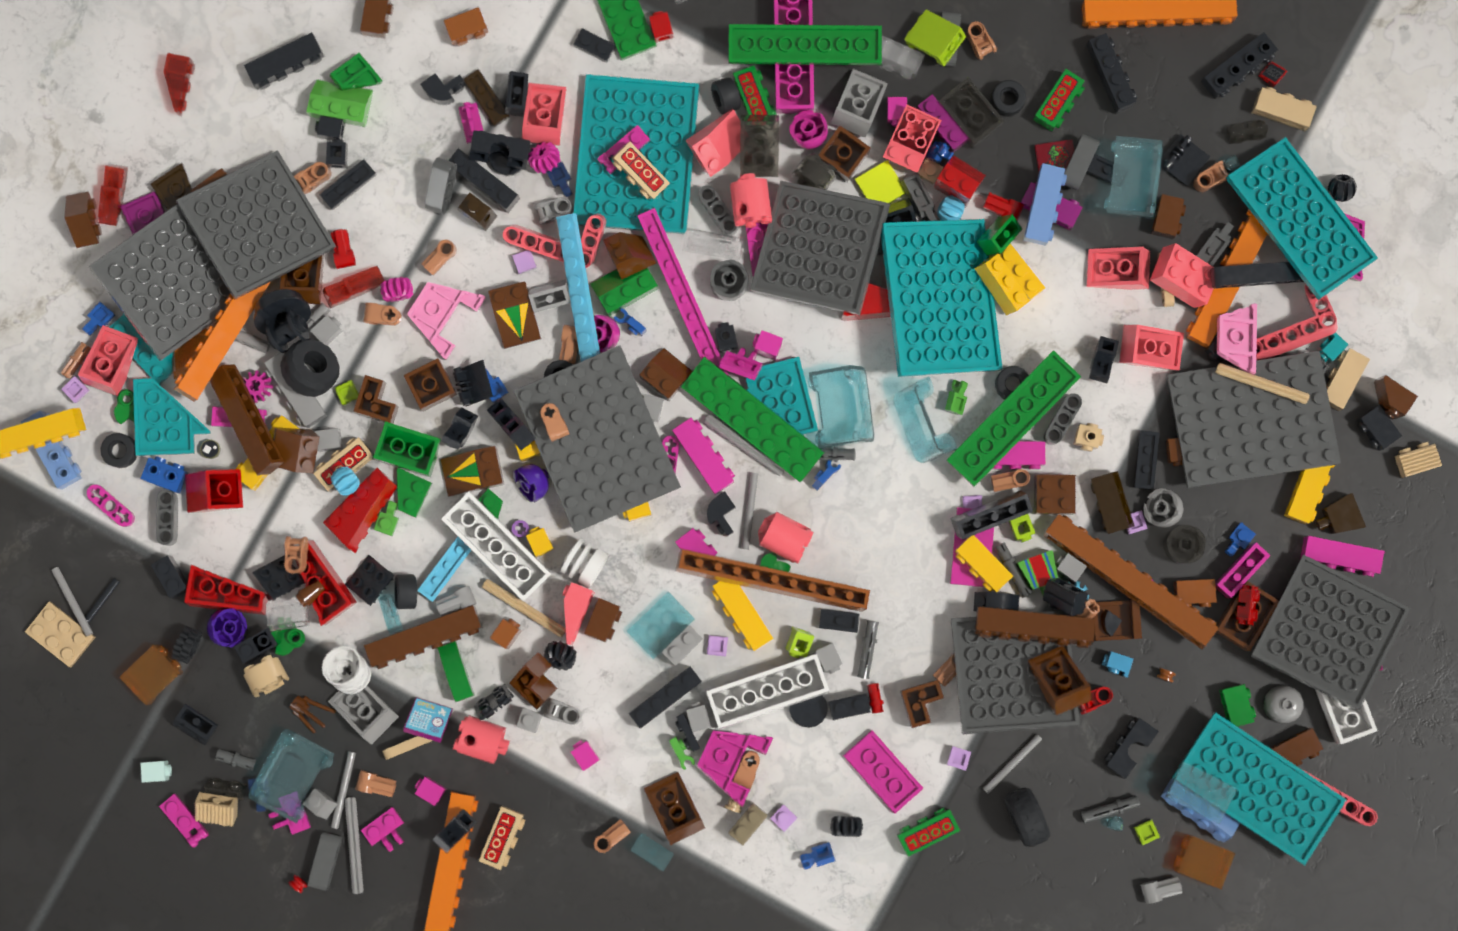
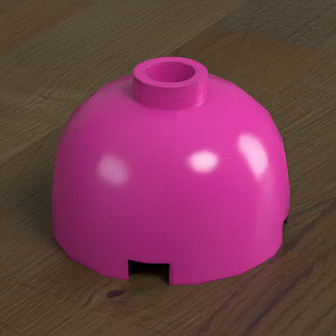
M814 110L802 111L795 115L794 121L789 126L790 135L794 142L804 149H814L821 146L828 135V126L824 116L821 113H815Z
M594 315L600 353L615 348L620 338V329L616 321L608 316Z

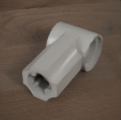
M470 586L461 588L453 592L454 594L435 602L441 617L477 604Z
M1177 876L1141 884L1146 904L1156 903L1163 900L1162 898L1182 893L1181 883Z

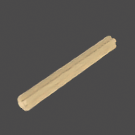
M1221 363L1216 368V374L1303 404H1306L1309 400L1308 393Z
M487 579L483 583L482 587L554 634L559 637L565 634V627L491 580Z

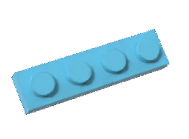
M458 536L417 591L433 602L472 549Z

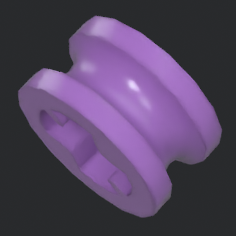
M523 520L515 521L512 525V532L515 536L523 538L529 533V525ZM522 523L526 531H522L523 534H518L515 528Z

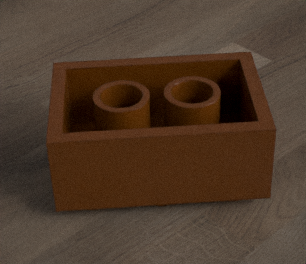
M1247 581L1244 585H1250V589H1252L1253 584ZM1259 588L1260 599L1259 602H1256L1255 610H1258L1257 621H1254V625L1247 624L1248 621H1246V624H1238L1236 619L1238 606L1246 605V603L1239 602L1240 589L1234 595L1216 624L1218 627L1217 634L1244 651L1252 649L1279 603V600Z

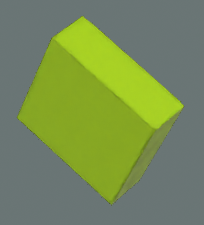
M353 380L335 387V391L343 406L357 400L359 393Z
M1152 819L1133 827L1141 845L1160 838Z

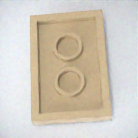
M52 602L47 603L25 631V633L68 667H72L95 639L93 634L86 637L79 623Z

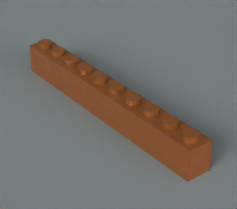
M1058 514L1046 530L1045 538L1082 562L1088 569L1134 600L1201 650L1204 649L1218 630L1216 623L1212 619L1204 618L1200 615L1198 609L1183 603L1184 600L1180 596L1169 593L1167 587L1161 583H1155L1151 580L1152 577L1146 572L1141 573L1132 562L1120 558V554L1117 551L1109 550L1100 539L1092 538L1088 535L1086 529L1074 525L1069 517Z
M685 549L679 552L675 569L676 572L859 612L867 609L870 590Z

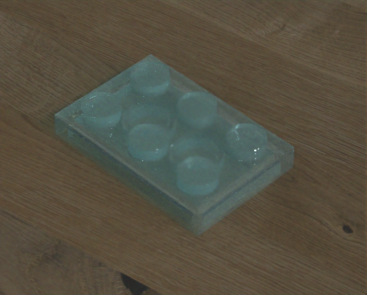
M668 591L627 632L654 659L695 619Z
M1182 762L1166 797L1220 824L1237 789Z

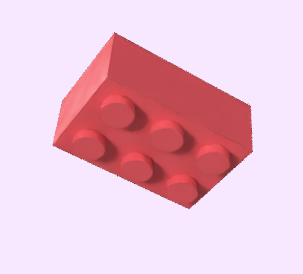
M1174 243L1162 248L1150 281L1191 307L1197 308L1207 305L1213 291L1210 269L1214 267Z

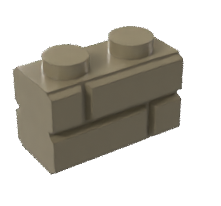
M753 802L729 830L728 834L741 845H744L768 817V814Z

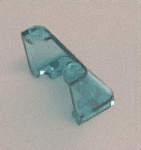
M1116 136V141H1112L1111 152H1114L1115 156L1109 198H1105L1104 209H1107V213L1154 220L1163 155V140Z
M848 365L809 372L808 385L810 389L818 393L822 429L818 430L815 435L818 447L823 449L873 442L874 427L867 374L864 367Z
M930 376L900 390L893 399L913 455L920 463L930 462L954 453L958 449L954 438L950 434L943 433L936 436L925 409L924 399L930 397L934 390Z
M285 729L279 736L253 783L248 797L263 807L297 823L305 814L302 802L320 769L324 770L332 765L335 754L293 731Z

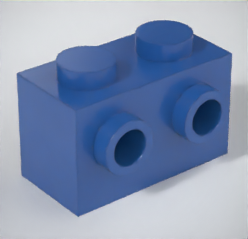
M157 456L155 459L148 458L140 479L180 494L185 483V475L189 473L183 470L184 466L176 463L170 466L165 464L167 460Z

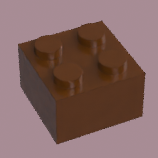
M839 126L818 154L817 161L848 182L869 154L871 147L842 126Z
M438 358L404 375L420 410L423 412L457 395Z
M1076 475L1034 476V515L1076 514Z

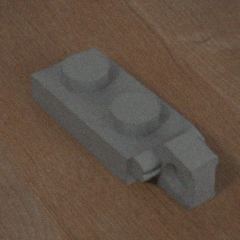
M916 173L902 179L900 183L918 217L922 218L923 221H937L934 215L935 204L919 174Z
M1227 222L1222 230L1219 228L1214 230L1196 256L1213 266L1230 243L1232 237L1228 234L1234 226Z

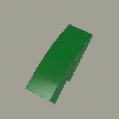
M457 642L439 647V655L455 702L475 696Z

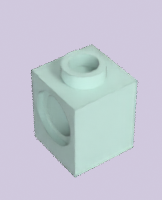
M168 761L141 763L142 782L166 781L172 775L171 765H168Z

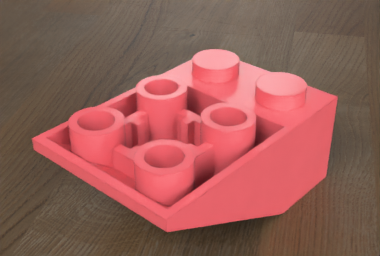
M906 105L883 158L918 173L941 120Z

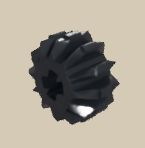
M552 641L545 648L544 658L552 665L553 669L567 671L572 669L575 664L577 651L567 643Z
M835 816L831 818V834L837 837H859L862 835L863 830L862 819L852 816Z

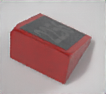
M1271 61L1259 76L1273 88L1288 71Z

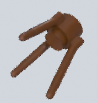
M297 696L289 708L294 711L293 714L312 733L316 732L315 729L302 715L306 714L322 728L325 727V724L308 711L310 708L308 703L331 713H336V710L315 702L306 696L304 698Z

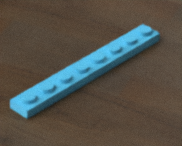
M572 213L556 217L580 360L582 362L600 354L577 214Z

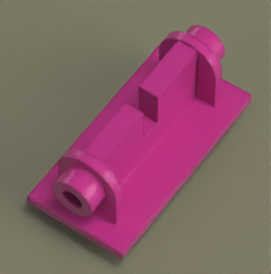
M465 102L458 109L468 144L471 143L473 130L483 131L477 103Z

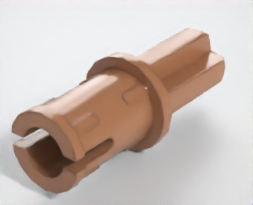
M81 342L74 354L69 356L70 359L62 369L61 374L70 379L80 364L83 365L82 361L91 348Z

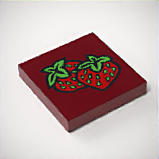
M1073 139L1035 145L1038 172L1043 163L1065 168L1066 170L1074 152Z

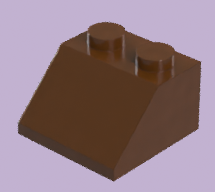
M619 232L603 240L621 279L656 264L643 236Z
M663 348L648 363L639 376L670 401L693 371Z
M1387 375L1374 381L1378 404L1390 419L1406 416L1418 396Z
M275 428L273 440L284 460V463L278 468L296 473H314L320 436L311 429Z

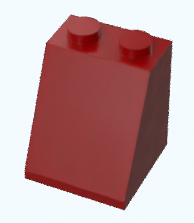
M953 156L938 176L933 188L946 196L952 195L960 199L966 208L986 175Z
M869 283L860 315L844 312L841 320L852 321L891 317L888 290Z
M241 469L205 470L185 475L187 513L243 508Z

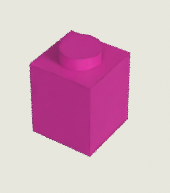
M888 97L887 124L897 127L907 105V97Z
M580 740L572 746L574 750L571 751V754L583 771L600 760L588 740L586 742Z
M427 776L424 779H419L415 786V789H417L415 794L436 806L447 788Z

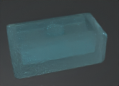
M386 594L380 597L379 603L389 634L403 631L393 595Z
M641 833L631 849L632 852L662 871L665 870L674 853Z

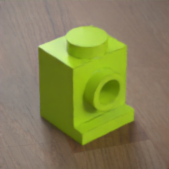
M1028 514L1008 521L1016 541L1021 540V543L1032 539L1031 535L1035 534V530ZM1019 525L1025 527L1024 532L1018 530Z
M792 626V632L785 649L792 657L800 658L802 656L806 658L815 636L808 631Z

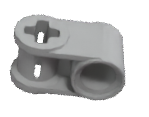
M565 197L544 201L534 206L538 210L540 225L551 223L557 220L556 217L571 214L573 211L572 204ZM567 203L568 208L565 211H559V205Z
M549 698L548 701L550 703L547 712L543 715L544 717L570 725L578 724L581 721L582 712L578 708ZM572 710L578 715L577 719L573 722L568 719V713Z

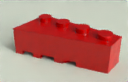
M377 467L359 485L358 489L350 494L323 523L348 549L356 553L359 543L367 536L369 527L373 522L375 523L379 517L377 516L382 507H385L397 485Z
M308 540L307 566L300 574L305 581V587L319 580L325 588L312 603L319 617L320 625L324 626L355 605L357 601L314 540ZM295 559L296 564L299 567V562Z
M191 565L185 603L188 606L218 610L227 608L243 613L266 614L268 599L264 592Z

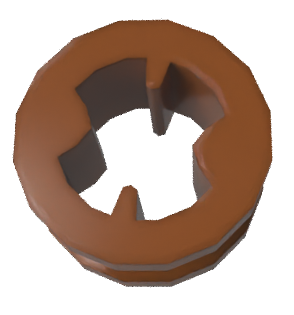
M1163 668L1159 669L1160 674L1156 677L1170 683L1174 682L1172 678L1176 676V673Z

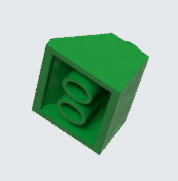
M648 268L624 279H621L617 269L590 283L608 317L619 312L621 308L624 309L658 290V285Z
M385 421L373 458L376 461L431 478L441 439Z

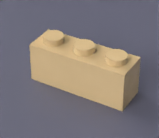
M1262 87L1258 92L1252 113L1306 131L1310 127L1317 106L1312 105V102L1309 100H1298L1291 94H1280L1274 88Z
M1351 348L1339 354L1337 367H1333L1328 375L1330 380L1326 387L1329 403L1332 408L1338 411L1344 409L1370 361L1369 358Z

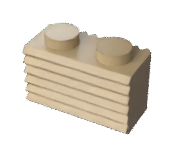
M1426 442L1417 445L1418 449L1413 451L1410 448L1400 450V455L1394 457L1401 478L1442 466L1436 445H1429Z
M199 792L195 801V821L233 826L238 814V798Z

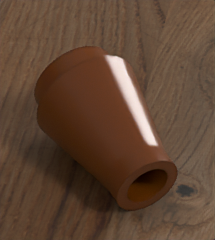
M318 580L298 590L295 596L305 608L307 605L310 606L325 588Z

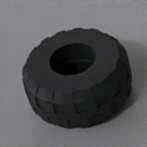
M314 339L298 340L296 343H293L284 353L280 362L281 374L287 385L295 392L307 397H317L326 393L336 383L340 374V366L335 353H333L329 346ZM305 363H307V364H309L310 366H312L313 369L315 370V372H312L311 370H309V369L306 367Z
M1023 787L1009 793L1004 799L1024 846L1034 847L1047 841L1050 837V831L1032 790Z

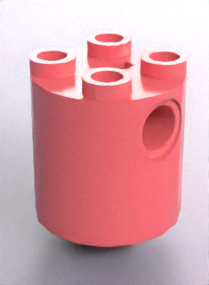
M754 173L740 175L737 181L730 184L735 226L745 225V228H753L757 226L756 223H772L767 179L755 178Z
M776 512L766 517L758 530L759 544L786 560L798 564L805 550L803 546L807 548L814 532L797 521Z
M470 715L465 716L459 727V731L462 733L456 738L454 750L492 764L496 762L498 754L506 755L510 743L509 740L504 739L506 727L485 720L480 721L479 718Z

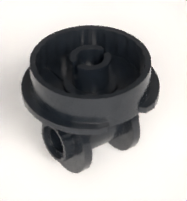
M280 289L272 291L258 300L254 309V325L259 332L266 335L268 342L274 349L285 353L288 349L287 343L297 337L303 341L309 338V328L306 322L311 316V309L300 293L290 289Z

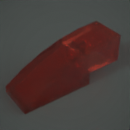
M114 164L105 166L97 223L117 226L121 212L120 206L123 204L128 167Z
M375 266L324 287L322 292L331 309L378 288L385 280L379 267Z

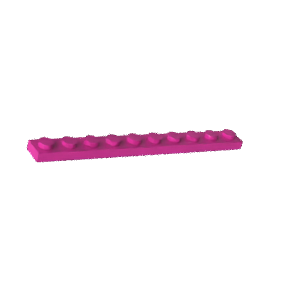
M653 208L638 215L701 360L706 357L719 367L722 358L656 209Z

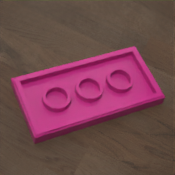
M957 507L956 516L972 509ZM994 527L974 535L991 553ZM955 533L950 584L984 587L982 585L984 581L980 577L975 578L969 572L970 567L966 563L962 564L955 557L957 555L955 550L968 539L962 540Z
M873 730L843 755L894 814L924 789Z

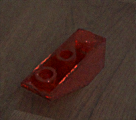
M167 53L163 72L174 111L178 116H182V112L187 107V100L185 99L186 94L191 89V82L189 80L190 76L194 74L195 64L190 57Z

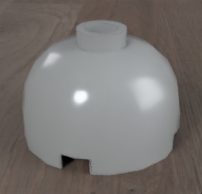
M1160 488L1148 495L1147 504L1144 503L1143 507L1144 515L1148 522L1163 528L1171 527L1179 522L1184 509L1183 502L1176 493Z
M1287 685L1271 688L1265 695L1264 710L1272 721L1288 724L1297 720L1302 714L1304 708L1303 699L1295 688Z

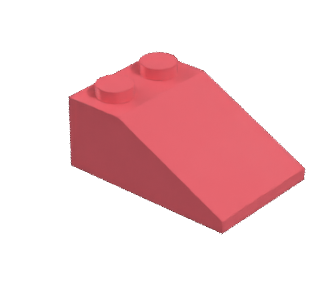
M529 83L522 126L523 139L533 143L551 142L553 145L560 146L567 87Z
M731 109L685 141L702 169L711 177L726 167L751 141V138L734 109Z
M1145 247L1088 249L1087 287L1127 290L1149 289L1150 251Z
M103 325L78 373L83 384L118 396L127 379L138 338Z
M1124 325L1119 363L1180 371L1184 333L1143 325Z
M571 582L570 586L566 585L563 596H565L566 639L569 645L574 644L595 593Z

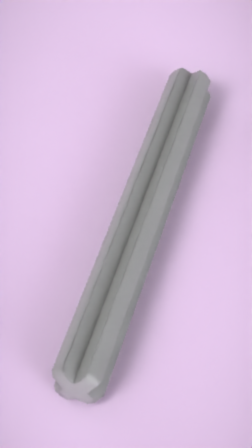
M707 415L704 420L707 426L777 475L781 476L785 470L753 444L712 415Z
M355 797L345 798L352 893L361 894L363 893L357 805Z

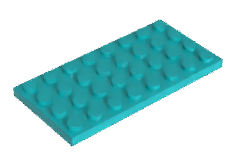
M1286 137L1226 177V180L1318 300L1378 259Z
M1216 712L1213 713L1172 776V778L1303 865L1307 863L1347 799Z

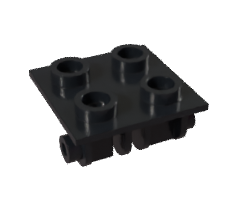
M1180 133L1157 164L1188 186L1211 156L1192 143L1190 136L1186 135L1184 137Z
M483 360L462 368L453 369L454 373L452 374L454 375L455 382H459L455 385L461 387L457 389V392H460L458 394L460 403L463 406L467 407L493 397Z
M285 555L252 572L268 593L266 594L268 601H275L276 598L290 593L291 590L299 588L305 583L300 573H289L285 569Z
M368 555L345 585L371 606L372 603H376V599L380 594H383V589L386 590V586H388L391 580H394L393 577L395 575L372 556Z
M506 684L497 686L489 696L477 701L474 708L480 721L485 718L488 719L495 714L494 711L498 712L497 708L500 707L502 709V705L506 706L512 701L514 695L508 690Z

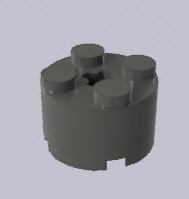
M731 259L717 263L710 274V286L713 293L718 298L726 301H735L740 298L748 287V274L745 267L740 262ZM732 277L733 283L727 284L725 278Z

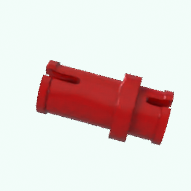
M879 683L867 685L872 714L884 712L882 705L884 700H881Z

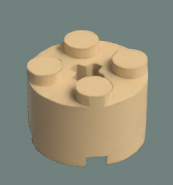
M271 655L262 658L261 663L256 666L252 664L244 669V678L254 697H259L260 692H264L266 695L284 685V679L289 680L279 658H272Z

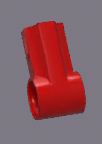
M989 193L983 209L1000 216L1013 214L1018 221L1024 205L1018 201L1007 200Z
M340 229L331 232L332 240L336 245L334 248L335 253H333L336 269L355 266L356 260L353 249H351L348 230Z

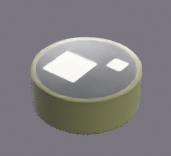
M206 440L202 443L200 451L205 458L215 459L219 456L221 447L214 440Z

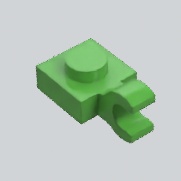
M953 380L952 389L954 392H949L945 410L957 415H963L967 397L964 396L968 386L967 382Z
M389 501L386 513L380 512L374 530L393 536L399 518L394 516L398 503Z
M677 737L669 740L680 760L683 770L686 769L684 765L685 760H690L692 765L695 764L694 758L685 754L684 750L687 748L682 739L678 740Z

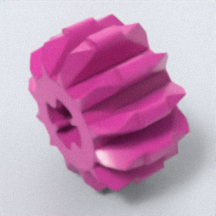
M544 141L541 145L537 144V147L531 148L532 152L528 154L529 165L537 173L542 172L545 174L547 171H552L553 168H557V163L561 162L560 152L551 142L546 143Z
M407 277L385 280L380 284V292L386 302L404 301L413 295V285Z
M255 370L254 376L251 372H248L249 379L245 377L242 379L246 382L245 385L254 403H258L259 397L263 402L266 401L264 395L271 396V393L267 390L273 389L272 385H267L272 379L266 378L267 374L265 372L260 375V372ZM255 383L259 384L258 391L253 389L255 388Z

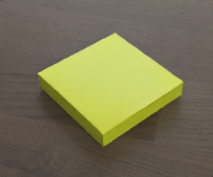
M888 160L855 178V182L864 197L868 199L891 203L906 194Z

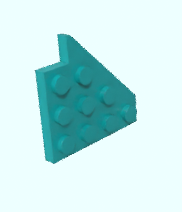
M124 314L109 327L138 338L133 359L159 385L173 374L174 351L159 361Z
M800 357L764 365L755 380L746 378L748 386L746 390L801 434L805 435L818 431Z
M153 378L133 379L136 456L195 454L194 435L211 434V431Z

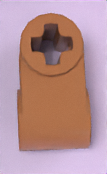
M972 22L966 31V37L976 57L982 60L983 56L991 52L995 53L997 49L984 25L980 22ZM977 28L980 31V35L974 36L971 33V29Z
M1223 160L1212 165L1194 179L1193 186L1196 191L1205 192L1227 181L1226 177L1229 174L1223 166ZM1200 178L1206 179L1208 185H1202L1200 183Z
M316 162L307 169L297 173L294 178L304 194H308L319 185L328 181L332 172L325 163ZM325 168V174L318 176V170Z
M376 303L365 304L364 323L395 326L401 322V313L395 307ZM393 312L395 317L388 318V315H391Z
M552 403L545 404L541 409V417L551 441L553 442L569 435V430L556 405ZM547 407L555 410L551 418L549 415L545 416L544 414L547 411Z
M286 537L284 565L289 573H302L306 569L307 537H302V539ZM295 559L299 562V567L296 570L292 567V562Z
M748 751L744 754L733 779L734 783L748 789L752 787L760 762V757L755 751ZM752 755L757 762L749 765L746 757L750 758Z

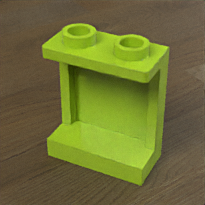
M925 10L918 17L913 28L908 31L904 40L909 48H916L932 56L938 64L945 67L966 38V35L961 27Z

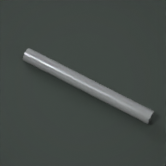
M758 473L750 474L741 549L749 550Z
M59 567L52 569L51 571L86 637L92 635L93 631Z
M1036 734L982 789L988 794L1042 738Z
M348 751L337 798L338 805L334 810L331 828H339L356 755L355 752Z

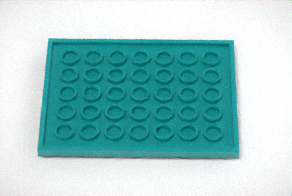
M586 74L574 213L577 214L579 226H585L588 218L598 213L602 214L606 219L605 228L644 231L638 215L655 208L666 233L687 234L693 152L685 140L693 136L696 131L699 96L698 83ZM637 125L650 138V141L639 151L670 183L654 199H646L639 192L641 188L637 184L632 185L626 179L627 174L623 170L620 172L617 169L612 174H609L606 170L607 167L604 164H600L597 160ZM611 156L609 159H610V161L613 163V162H614V160L612 159L613 156ZM593 218L592 225L600 227L601 222L598 218Z
M984 219L882 223L881 240L898 377L1003 370L994 297L974 269L989 258L977 243V240L986 231Z

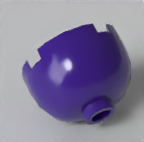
M526 464L513 471L515 483L519 481L521 485L518 489L529 502H537L548 492L549 474L546 469H541L535 464Z
M227 608L218 610L210 616L207 622L208 636L212 642L219 646H236L245 637L243 635L245 630H247V623L245 617L239 611Z

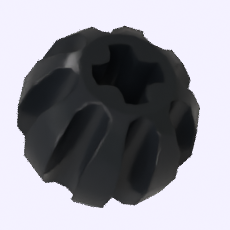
M1345 174L1336 175L1330 180L1328 185L1330 196L1339 202L1349 201L1355 196L1357 190L1354 178Z

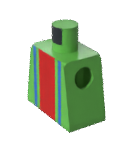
M1052 550L1016 563L1030 589L1040 588L1042 596L1044 591H1046L1047 580L1058 578Z

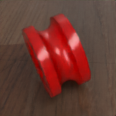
M294 875L293 881L290 880L288 883L296 891L302 893L303 888H307L308 884L299 876Z

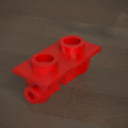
M1242 585V588H1240L1239 602L1246 603V605L1238 606L1236 617L1238 624H1246V621H1248L1247 624L1254 625V621H1257L1258 610H1255L1256 602H1259L1260 591L1257 586L1252 585V589H1250V585Z

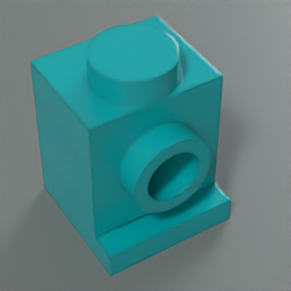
M1336 332L1328 336L1330 340L1327 338L1320 345L1322 348L1320 356L1323 362L1327 361L1330 363L1334 361L1349 345Z

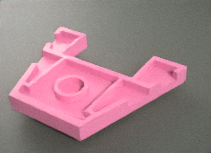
M427 282L407 315L440 355L447 360L455 345L439 334L460 302L478 312L486 297Z

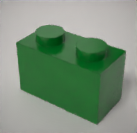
M1013 214L1001 216L982 234L977 243L987 256L1001 254L1023 228Z
M1245 684L1219 690L1226 720L1237 727L1255 722L1256 712L1254 707L1250 706L1249 699L1251 694L1249 688L1245 687Z

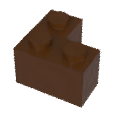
M89 191L66 196L64 218L76 248L99 244V237L102 235L100 225L95 222L96 215L94 210L97 209L94 198L90 197Z
M365 375L353 412L394 424L399 406L381 400L386 386L384 380Z
M539 652L521 668L509 683L536 710L558 689L544 675L552 665Z
M933 680L900 691L911 728L931 723L926 704L944 698L939 680Z

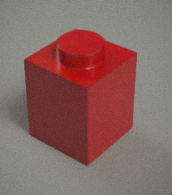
M663 11L653 13L649 17L655 42L673 39V31L668 13H663Z

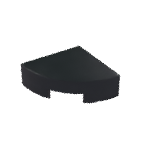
M1105 609L1102 616L1104 630L1108 635L1113 636L1122 620Z

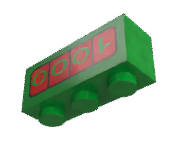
M753 65L733 73L734 82L738 88L752 129L754 130L773 123L776 111L773 104L769 105L767 100L770 96L767 88L762 87L761 81L763 77L760 70H756Z
M1065 69L1033 120L1051 132L1055 127L1059 129L1064 121L1062 118L1065 111L1069 113L1075 104L1072 100L1075 96L1079 98L1085 89L1082 86L1085 80Z
M943 807L935 811L934 816L930 818L925 816L917 820L916 825L912 827L907 825L899 829L900 833L896 835L908 857L960 831L950 809L945 810Z

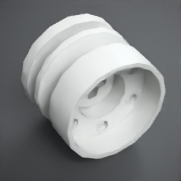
M580 538L567 553L560 572L565 575L571 568L572 570L569 574L571 579L578 572L580 574L578 583L589 589L604 567L609 554L599 548L593 554L589 553L592 544L588 543L585 549H583L585 540Z
M340 646L334 648L323 660L322 671L324 677L340 692L355 694L362 691L368 685L371 678L370 665L351 647Z

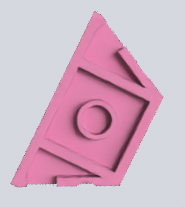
M1255 303L1249 307L1234 310L1232 313L1222 314L1217 318V354L1243 371L1254 375L1256 373L1257 304Z

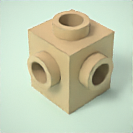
M1087 423V426L1079 424L1073 444L1082 446L1081 449L1084 451L1092 452L1093 449L1096 450L1103 444V429H1099L1098 425Z

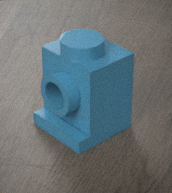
M1109 651L1108 655H1104L1101 665L1108 667V671L1119 675L1122 672L1121 676L1128 677L1133 658Z

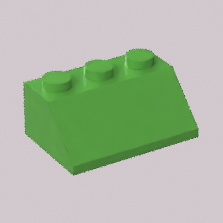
M317 80L310 93L307 113L313 118L320 119V116L342 119L345 124L366 127L373 90L356 88L341 91L333 82Z

